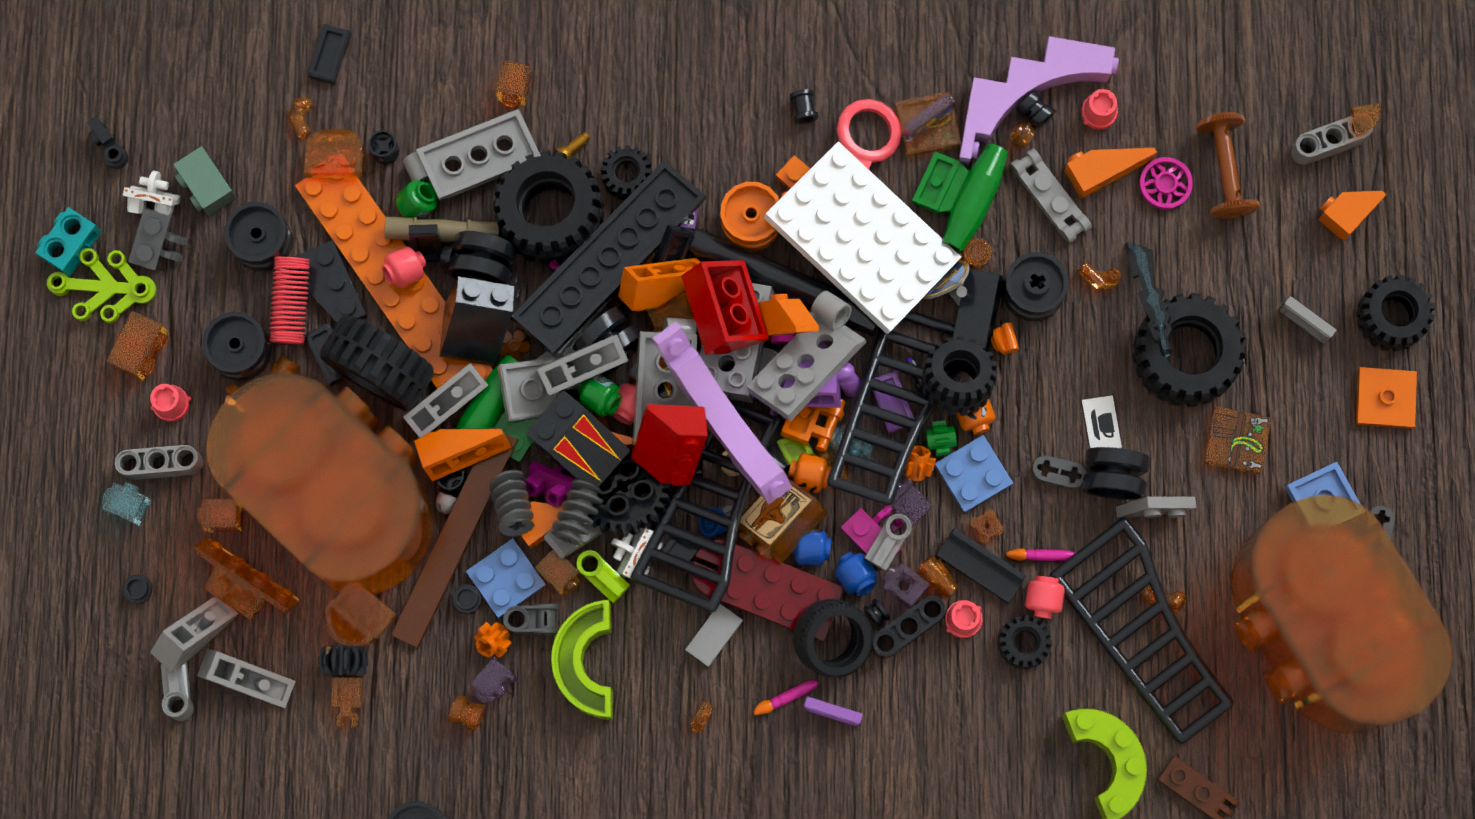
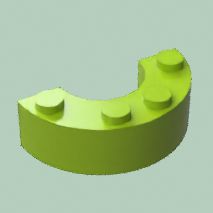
M601 600L583 606L567 618L555 637L551 661L556 683L572 705L590 716L613 720V693L611 687L600 686L591 681L586 675L583 665L584 654L589 644L600 635L611 633V603L609 600Z
M1079 709L1064 713L1062 717L1072 743L1082 741L1094 743L1103 749L1109 757L1112 766L1110 784L1103 793L1094 799L1102 819L1122 818L1137 803L1145 785L1146 759L1138 738L1124 722L1109 713L1093 709Z

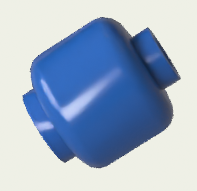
M800 528L797 531L796 537H790L789 554H794L795 562L799 565L821 566L824 560H829L831 537H827L826 532L822 529Z
M849 552L838 560L839 565L835 570V577L850 595L863 596L876 586L875 581L878 572L872 563L864 559L865 554L863 553L853 555L852 552Z

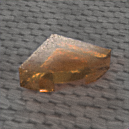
M1380 103L1353 107L1351 109L1356 137L1365 135L1375 126L1380 117Z
M705 701L702 702L690 729L698 733L703 731L713 711L711 704Z

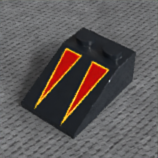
M564 390L525 433L533 445L574 479L588 482L598 488L631 452L595 416Z

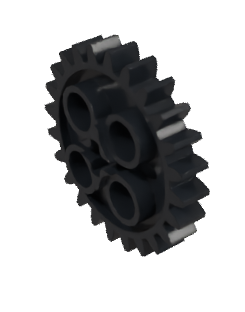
M627 455L599 487L601 490L605 487L611 488L601 494H597L603 501L602 505H592L598 510V514H588V517L594 521L592 525L594 528L600 525L602 533L607 532L610 528L613 536H616L619 530H622L624 536L627 537L629 529H633L638 535L640 526L643 525L646 529H650L648 521L659 522L657 512H667L663 504L671 502L668 495L672 493L670 484L660 483L631 458V455ZM635 472L632 476L625 477L628 473ZM643 493H649V495H647L644 498L639 497ZM625 508L623 511L615 513L617 509Z

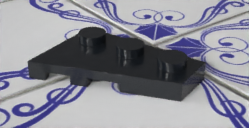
M333 240L295 256L296 258L309 259V270L286 268L287 270L310 273L308 275H292L309 277L308 280H296L309 283L308 285H301L309 288L306 291L309 292L336 323H338L341 317L346 315L355 316L358 319L367 317Z

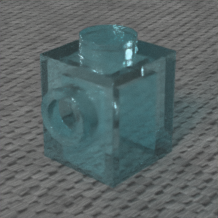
M124 481L123 486L113 483L112 487L105 491L102 497L103 506L101 509L139 526L151 500L139 493V487Z

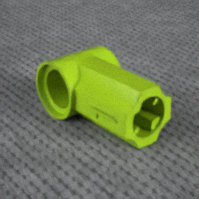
M584 551L578 557L577 568L580 574L590 581L613 604L630 587V584L608 565L597 552ZM590 557L595 558L598 561L597 569L593 572L583 570L582 564L584 560Z

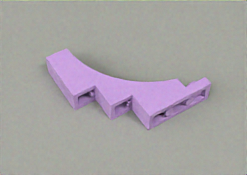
M1049 36L1044 62L1011 57L1006 83L974 78L959 161L964 166L969 167L971 158H977L979 142L975 141L989 143L992 135L1004 118L1034 91L1041 92L1050 87L1079 81L1108 83L1110 75L1116 74L1119 58L1114 57L1115 48Z
M674 322L653 337V341L681 392L694 406L705 407L707 428L725 447L736 468L768 504L783 496L785 492L792 488L785 472L759 442L728 400L700 355L691 346L682 327L677 322Z

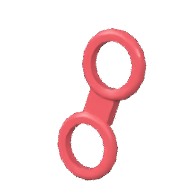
M872 99L857 100L845 107L839 116L837 124L839 142L868 170L871 163L882 162L892 156L900 144L902 131L899 119L891 108L880 101ZM869 111L881 116L887 123L890 133L886 146L875 151L864 150L857 146L849 133V123L854 115L859 112Z

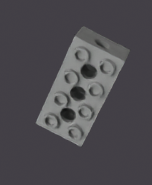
M752 283L760 308V302L771 300V295H774L772 286ZM765 342L728 354L705 355L703 345H701L699 355L726 397L730 400L753 403L754 396L748 392L746 386L759 373ZM726 364H735L731 371H722Z

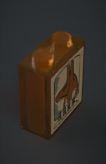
M789 478L788 480L792 486L791 489L770 504L759 495L742 513L739 524L741 532L738 536L750 547L756 544L758 546L756 550L764 558L769 560L773 557L780 564L794 551L799 541L808 535L827 515L826 510L815 497Z

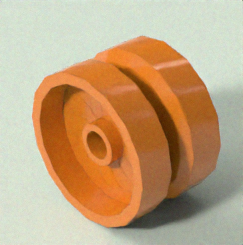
M744 182L735 185L726 193L721 203V228L725 238L729 242L750 251H758L771 245L777 239L779 232L763 217L779 201L778 195L769 186L760 182ZM753 215L754 218H748L747 216Z

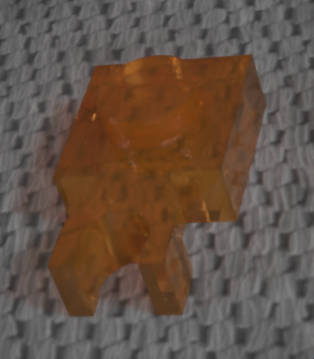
M333 677L332 707H340V714L337 716V727H342L344 716H349L352 720L351 728H356L358 726V716L354 711V707L363 706V677Z

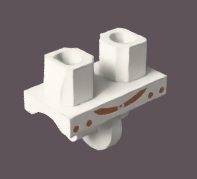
M152 171L149 178L140 177L139 184L147 186V188L137 186L124 187L123 196L128 197V212L142 214L143 209L146 208L147 201L155 202V211L171 216L174 205L180 204V195L158 191L159 189L167 190L169 182L161 181V174L157 171Z
M639 527L638 535L635 534L633 537L629 533L621 541L613 538L611 544L617 548L613 558L621 561L616 571L621 577L630 578L639 557L653 533L650 529ZM660 542L657 549H661L663 545L662 542ZM649 566L647 567V569H646V571H645V573H644V574H646V575L648 574V572H649V570H650V567H649Z

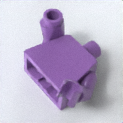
M821 342L818 346L821 349L828 348V346L823 342ZM805 360L799 367L809 368L814 362ZM847 362L805 407L840 408V387L846 396L852 397L857 395L861 381L855 374L853 365ZM785 380L781 383L780 387L790 388L794 385L795 381ZM771 408L770 414L777 417L778 413Z

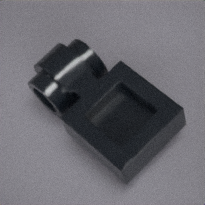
M95 116L87 122L93 130L89 135L98 147L102 144L106 147L103 157L109 167L113 169L123 168L128 162L127 152L116 143L103 123Z

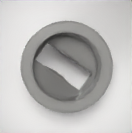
M439 491L435 502L437 510L444 514H450L458 497Z

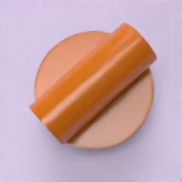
M1011 322L1004 323L1001 327L993 330L991 342L997 352L1000 351L1003 355H1007L1019 350Z

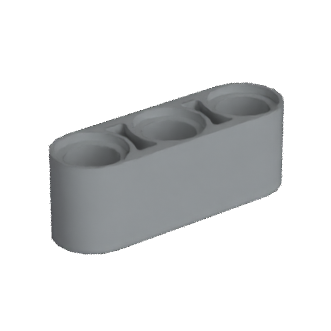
M1356 114L1303 133L1292 146L1291 157L1296 163L1306 165L1363 144L1373 131V122L1365 114ZM1352 126L1361 127L1364 134H1356L1352 130ZM1326 135L1336 137L1338 144L1328 142ZM1300 144L1310 146L1312 153H1304L1300 149Z
M189 445L129 449L121 451L117 455L115 467L119 473L131 480L194 475L201 470L203 458L198 451ZM187 454H193L194 460L192 464L182 466L183 457ZM164 456V465L161 468L154 469L153 463L155 459ZM130 459H136L135 468L131 471H126V462Z

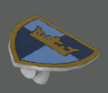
M959 259L922 299H932L949 293L959 306L961 297H965L967 294L966 287L961 285L968 276L969 264Z

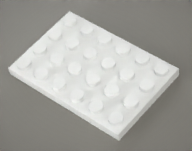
M837 142L763 217L887 335L961 258L947 243L943 244V239L840 142Z

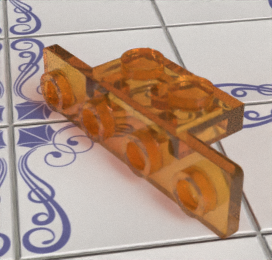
M206 538L195 545L193 552L215 566L204 589L249 620L256 617L264 600L284 613L289 612L298 605L300 599L294 596L289 589L279 586L270 580L268 575L246 564L243 558L225 550L219 542Z

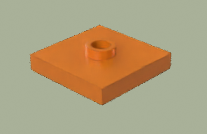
M1359 367L1357 375L1356 425L1415 428L1417 371Z

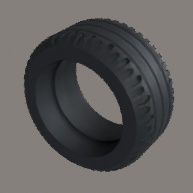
M823 599L814 602V604L808 606L800 614V618L795 623L796 626H794L793 631L795 652L799 660L807 668L821 676L841 678L850 675L858 670L859 667H862L863 663L866 662L865 660L868 659V655H870L873 644L871 625L862 611L845 601ZM845 616L851 626V640L847 649L835 659L820 660L814 649V638L818 628L831 617Z

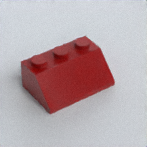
M745 260L700 262L681 275L705 355L728 354L769 339Z
M647 404L631 458L662 484H672L675 486L690 485L708 436L705 407Z

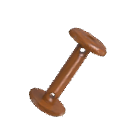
M1224 112L1207 116L1201 119L1195 126L1197 132L1215 134L1223 193L1226 198L1225 203L1210 209V214L1217 219H1233L1247 216L1256 212L1260 207L1258 200L1241 199L1230 130L1243 125L1245 117L1236 112Z

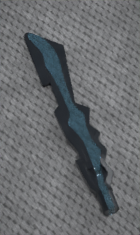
M1127 242L1125 248L1133 278L1139 277L1142 290L1138 292L1144 312L1150 319L1147 322L1155 343L1159 345L1161 355L1164 357L1170 356L1172 354L1170 338L1173 333L1169 325L1171 316L1167 312L1168 305L1162 301L1164 290L1155 287L1153 250Z

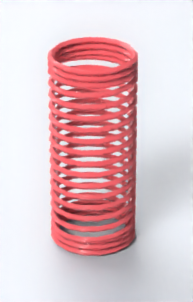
M275 257V267L273 269L277 271L273 272L276 275L273 279L276 281L272 283L275 285L272 287L275 291L271 293L274 295L271 298L274 301L271 302L273 307L270 308L273 310L270 313L273 316L270 320L273 322L269 323L274 326L270 327L269 330L275 332L269 333L268 341L285 344H304V332L281 329L305 330V327L281 324H306L305 322L282 320H306V317L282 314H307L306 312L283 310H306V307L283 304H308L307 302L284 300H307V297L284 294L307 295L308 292L285 289L308 290V287L285 284L308 285V282L286 279L308 280L309 277L280 273L308 275L310 273L306 271L281 268L309 270L310 260L296 257Z

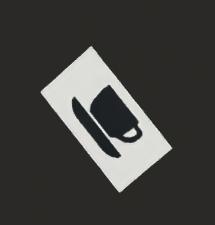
M1113 395L1082 400L1090 448H1122Z

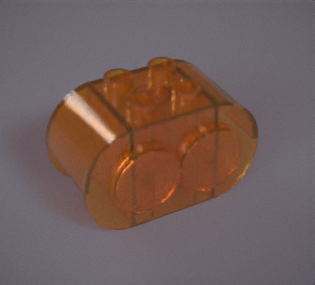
M278 373L254 379L237 389L224 402L210 427L207 440V460L216 481L301 563L336 591L352 596H369L385 592L403 582L424 560L434 533L432 503L424 486L411 470L420 461V458L412 451L413 448L389 425L378 435L374 434L371 430L380 421L370 412L371 409L347 386L335 397L322 384L302 375Z
M1320 495L1304 498L1278 511L1251 534L1240 548L1232 569L1231 590L1234 604L1242 618L1235 621L1233 626L1240 641L1249 652L1253 653L1261 648L1268 659L1272 669L1265 672L1264 677L1270 690L1280 703L1283 704L1292 699L1298 710L1315 724L1334 732L1357 734L1370 732L1417 714L1430 704L1441 691L1449 675L1452 662V647L1449 635L1381 524L1367 508L1353 500L1340 496Z

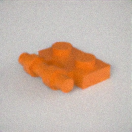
M841 399L840 408L804 407L791 422L786 419L781 436L804 445H808L811 436L818 439L816 450L825 453L829 444H832L836 434L834 431L838 422H841L845 414L843 409L846 402ZM820 414L827 417L824 427L816 425Z

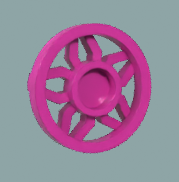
M1170 157L1157 158L1151 161L1142 171L1139 180L1140 192L1144 199L1150 205L1161 210L1174 209L1182 205L1188 199L1193 186L1192 175L1189 169L1179 160ZM1168 163L1175 166L1166 171L1160 164ZM1154 167H1156L1161 173L1157 175L1155 173ZM1177 169H1180L1178 176H1175L1172 173ZM1150 170L1151 176L1154 179L1145 182L1146 173ZM1183 173L1187 179V187L1182 182H1178ZM1154 185L1155 189H1146V187ZM1179 187L1185 193L1177 192L1175 189ZM1158 192V201L1154 200L1149 194ZM1172 194L1175 197H1182L1180 200L1174 203H1170L1172 200ZM1162 195H1167L1166 203L1162 202Z

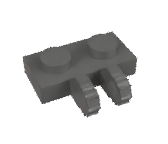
M148 208L143 209L128 262L152 270H158L161 256L182 262V254L164 249L166 239L178 245H187L188 242L186 237L169 232L173 216Z

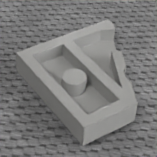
M1144 497L1117 506V518L1139 516L1154 518L1164 514H1168V518L1185 516V511L1196 508L1195 497Z

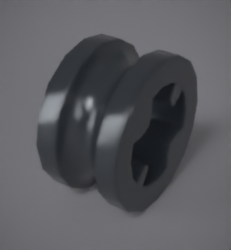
M875 598L872 600L871 606L865 605L863 607L877 627L882 626L883 620H890L889 614Z

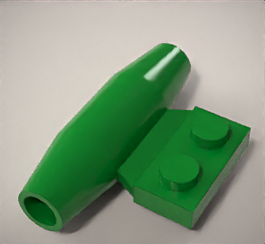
M989 143L970 171L964 167L961 161L935 151L912 199L914 205L936 214L950 213L942 243H947L957 253L964 251L981 226L1000 186L1008 152L996 144Z
M505 355L498 365L519 361L509 355ZM496 366L484 379L488 386L472 398L460 417L456 429H491L492 427L502 429L505 434L519 440L511 458L520 463L532 444L525 433L538 418L507 422Z

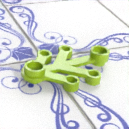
M91 248L81 251L80 260L85 266L90 267L100 280L69 278L63 272H54L47 279L48 289L56 296H64L70 290L98 292L86 303L74 305L72 314L79 321L88 320L92 312L115 294L126 295L114 306L106 305L100 311L101 318L109 324L115 323L119 319V315L134 303L146 304L156 295V285L153 280L147 276H137L128 265L125 255L118 250L112 251L108 255V263L113 268L119 269L129 283L116 282L99 261L98 254ZM92 253L94 255L93 259L86 262V255ZM121 256L122 259L120 263L113 264V258ZM57 278H61V285L55 287L53 285L54 281ZM140 285L146 286V290L143 293H137V288ZM86 308L85 315L78 316V310ZM114 310V316L107 319L105 317L106 312Z

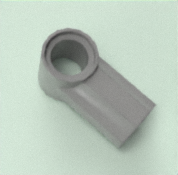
M902 514L889 516L884 521L882 529L864 559L886 571L905 538L911 532L912 526L909 518ZM894 519L901 520L904 524V532L901 535H894L890 530V524Z
M185 662L172 672L161 664L164 699L162 700L163 711L176 721L188 720L194 712V704L190 695L188 663ZM177 700H183V709L178 713H173V704Z

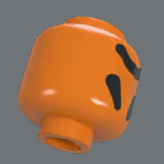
M988 399L987 404L983 408L979 406V410L973 414L971 411H968L966 416H961L960 412H955L961 429L967 432L972 431L974 435L989 431V425L996 418L990 399Z
M802 453L798 457V461H791L788 477L793 478L792 484L795 489L817 494L822 488H827V478L831 466H827V460L824 457Z

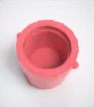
M1100 89L1095 91L1083 103L1081 109L1083 123L1096 130L1110 127L1115 122L1118 114L1117 99L1109 90Z
M160 384L152 390L150 395L152 406L150 409L161 420L176 422L183 419L188 413L191 397L178 386Z
M967 600L953 603L947 609L945 615L946 631L959 638H969L975 635L983 622L980 611L981 606H977Z

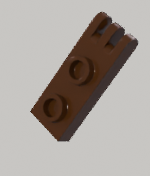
M1176 756L1171 758L1157 779L1158 782L1211 819H1224L1218 815L1219 811L1229 817L1231 816L1233 811L1224 805L1226 801L1234 807H1237L1239 804L1236 798Z

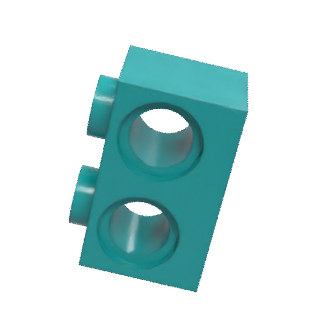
M68 207L65 212H61L56 217L54 227L50 233L40 239L35 253L42 260L70 277L81 262V251L91 248L102 231L94 223ZM80 224V230L76 234L70 235L71 227ZM64 247L63 254L54 258L53 252L55 249Z

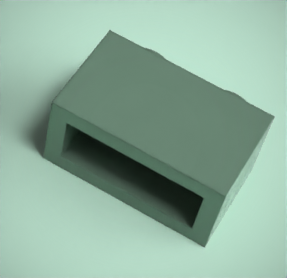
M202 146L173 164L179 172L174 175L183 189L189 187L193 193L189 198L198 212L204 209L207 215L210 216L237 198Z

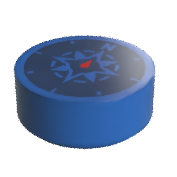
M708 508L725 515L720 508ZM702 518L699 519L700 529L706 536H720L725 531L723 526Z

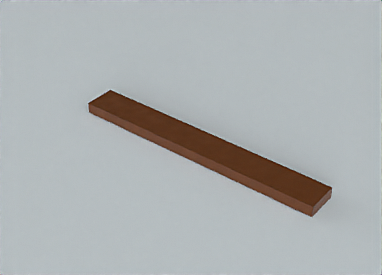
M505 434L512 448L474 463L391 636L419 648L492 497L489 484L496 475L504 472L519 441L518 439Z

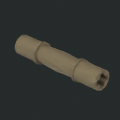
M385 216L384 239L410 240L409 225L438 224L442 242H455L456 234L461 231H478L499 236L497 222L471 221L470 219H467V222L444 219H417L415 216L414 218Z

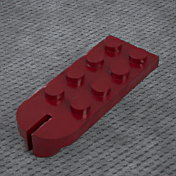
M714 540L721 544L725 543V540ZM735 545L730 584L721 602L794 631L795 623L800 618V614L808 606L823 599L840 600L844 588L752 550ZM700 548L694 559L699 561L702 559L719 566L718 571L696 562L693 563L720 573L722 556ZM691 575L693 584L698 591L710 597L716 584ZM833 617L820 625L814 639L821 642L825 640Z

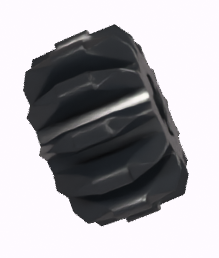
M324 646L320 649V656H318L319 672L325 676H363L366 674L368 667L367 650L361 646Z

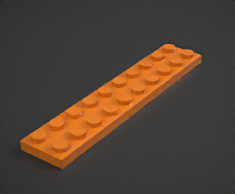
M339 155L295 185L407 347L413 349L433 366L434 377L431 381L436 388L444 384L469 363L473 365L483 379L493 370L490 365L439 357L444 305L446 302L425 272L419 281L404 288H399L395 284L390 285L382 272L385 257L406 245L402 240L384 239L385 216L342 155Z

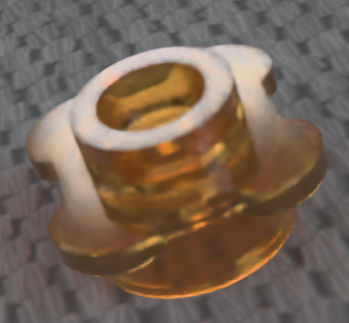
M991 509L986 510L985 514L979 518L973 517L970 521V526L977 531L979 535L978 540L982 543H987L991 537L995 535L1000 536L1004 532V526L999 524L996 512ZM989 524L990 528L986 529L984 525Z

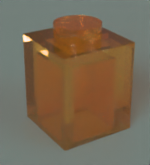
M502 61L495 91L498 100L502 104L516 107L518 104H526L532 78L530 65Z
M202 499V507H198L197 522L201 524V528L206 532H241L242 503L237 499Z
M554 550L549 552L534 567L560 596L564 592L569 594L580 583L578 580L581 576L580 572L566 558L561 559Z

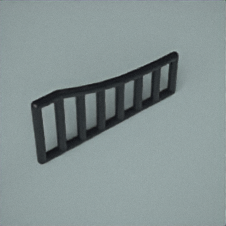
M910 311L903 318V320L951 336L954 334V324L924 314ZM880 328L828 475L827 484L830 487L889 506L894 501L903 472L917 439L937 404L931 405L928 402V396L874 378L880 365L922 379L924 368L883 355L887 341L928 354L931 348L934 349L935 345L895 331H891L887 335ZM950 370L946 375L955 381L963 371ZM870 390H874L922 406L917 417L912 419L867 404L866 401ZM862 414L909 429L904 442L902 443L857 428ZM853 439L898 453L894 466L890 467L849 453ZM848 464L889 478L885 492L840 478L844 465Z
M728 399L740 416L767 425L761 438L758 439L767 450L780 425V419ZM707 428L708 436L691 485L733 500L734 503L730 517L683 499L689 485L676 486L670 497L671 502L665 507L667 512L662 513L630 578L637 584L707 612L714 613L730 584L738 528L752 485L743 476L740 486L736 490L696 474L702 460L742 474L733 464L730 457L708 450L715 436ZM677 509L727 528L725 543L721 544L672 525L670 522ZM664 534L722 556L720 573L657 549ZM651 559L716 584L710 598L706 599L644 574Z
M1120 518L1050 573V577L1058 578V583L1064 586L1065 599L1179 744L1186 743L1233 707V699L1210 671L1182 629L1168 602L1147 542L1127 518ZM1121 532H1124L1133 543V546L1074 591L1064 579V576ZM1140 556L1145 574L1094 613H1091L1082 602V599ZM1150 584L1156 602L1110 637L1100 625V622ZM1162 613L1169 629L1128 660L1117 646ZM1176 639L1184 655L1145 683L1135 669ZM1192 664L1201 679L1166 706H1163L1153 692ZM1209 688L1219 700V703L1182 730L1172 715Z

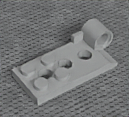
M519 109L418 148L416 152L405 157L403 163L411 181L420 180L431 184L438 200L498 179L502 177L505 171L510 173L513 170L511 165L516 161H519L520 164L526 161L525 156L533 154L534 157L541 155ZM506 139L511 142L512 148L508 151H502L497 147V142ZM480 149L486 153L487 157L483 161H475L471 157V153L474 150ZM449 160H457L461 164V168L458 171L452 172L445 167V164Z
M824 291L818 295L812 305L810 314L819 325V331L797 334L746 386L748 392L791 422L866 343L865 338L845 326L851 315L852 307L829 291ZM823 341L833 342L829 348L821 349L818 347ZM805 360L814 362L809 368L799 367ZM785 380L795 381L794 385L790 388L780 387L781 383Z
M665 318L663 330L677 322L682 327L691 346L697 351L695 319ZM640 331L632 446H634L647 404L693 406L679 389L670 370H664L659 365V359L662 355L652 338L660 332ZM663 382H669L672 386V393L667 398H661L657 392L658 386Z

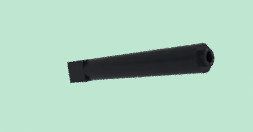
M699 228L695 231L687 252L688 255L704 262L745 260L751 282L772 286L774 292L788 294L790 299H800L804 305L811 308L818 295L824 291H829L852 307L851 315L845 325L871 337L873 336L877 324L838 288Z

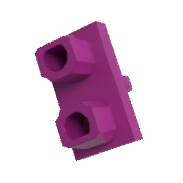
M534 461L529 465V476L524 481L527 486L525 491L531 497L539 493L545 495L548 504L557 508L563 501L568 500L566 494L569 490H572L571 483L576 479L569 477V474L560 466L553 470Z

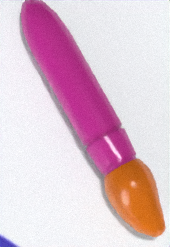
M1018 548L1008 551L1006 556L1015 561H1024L1026 559L1033 561H1066L1075 553L1069 550H1025Z
M808 680L770 700L762 701L755 707L754 715L771 713L774 708L781 707L811 692L817 687L818 681Z

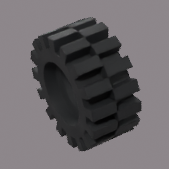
M625 145V149H621V146L616 147L615 152L611 150L608 152V157L603 159V166H601L602 180L605 188L610 191L611 195L615 196L616 194L618 199L623 200L624 197H629L652 173L650 160L637 147L631 149L630 145ZM624 163L634 165L638 170L636 178L631 182L620 181L616 176V170L620 165Z
M1029 615L1017 616L1009 620L1002 628L998 638V648L1001 651L1002 658H1005L1009 665H1014L1018 669H1031L1041 664L1049 655L1052 645L1051 632L1047 630V625L1044 622H1040L1039 618L1035 616L1032 618ZM1027 631L1033 634L1036 639V647L1032 652L1021 653L1015 648L1014 637L1017 633Z

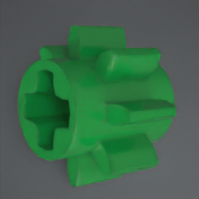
M946 420L932 421V429H925L927 449L935 450L936 456L950 455V448L957 447L954 425L946 426Z

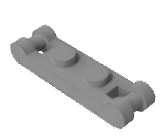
M1032 148L1025 153L1026 156L1021 160L1016 159L1010 163V167L1067 243H1071L1080 232L1083 231L1085 233L1090 230L1092 224L1082 214L1042 161L1039 153ZM1032 165L1036 172L1030 176L1026 169ZM1072 217L1075 223L1069 227L1064 221Z

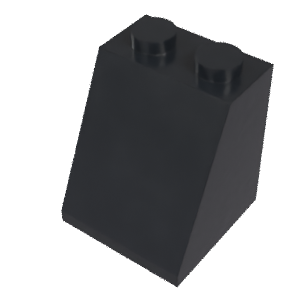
M458 276L444 305L439 357L495 366L512 315L515 286Z

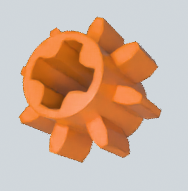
M914 446L905 467L904 475L906 478L912 481H922L925 479V476L931 477L936 458L930 457L931 452L929 449L923 446Z
M485 622L474 636V639L477 640V650L488 658L493 654L500 658L508 651L507 647L512 644L509 640L510 634L508 629L497 622L492 626Z

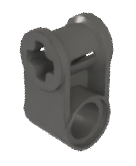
M559 605L512 606L504 613V625L514 635H557L559 629L556 628V611L559 610ZM516 613L522 614L525 617L524 624L518 628L512 627L509 624V618ZM545 614H547V625H546V626H545Z

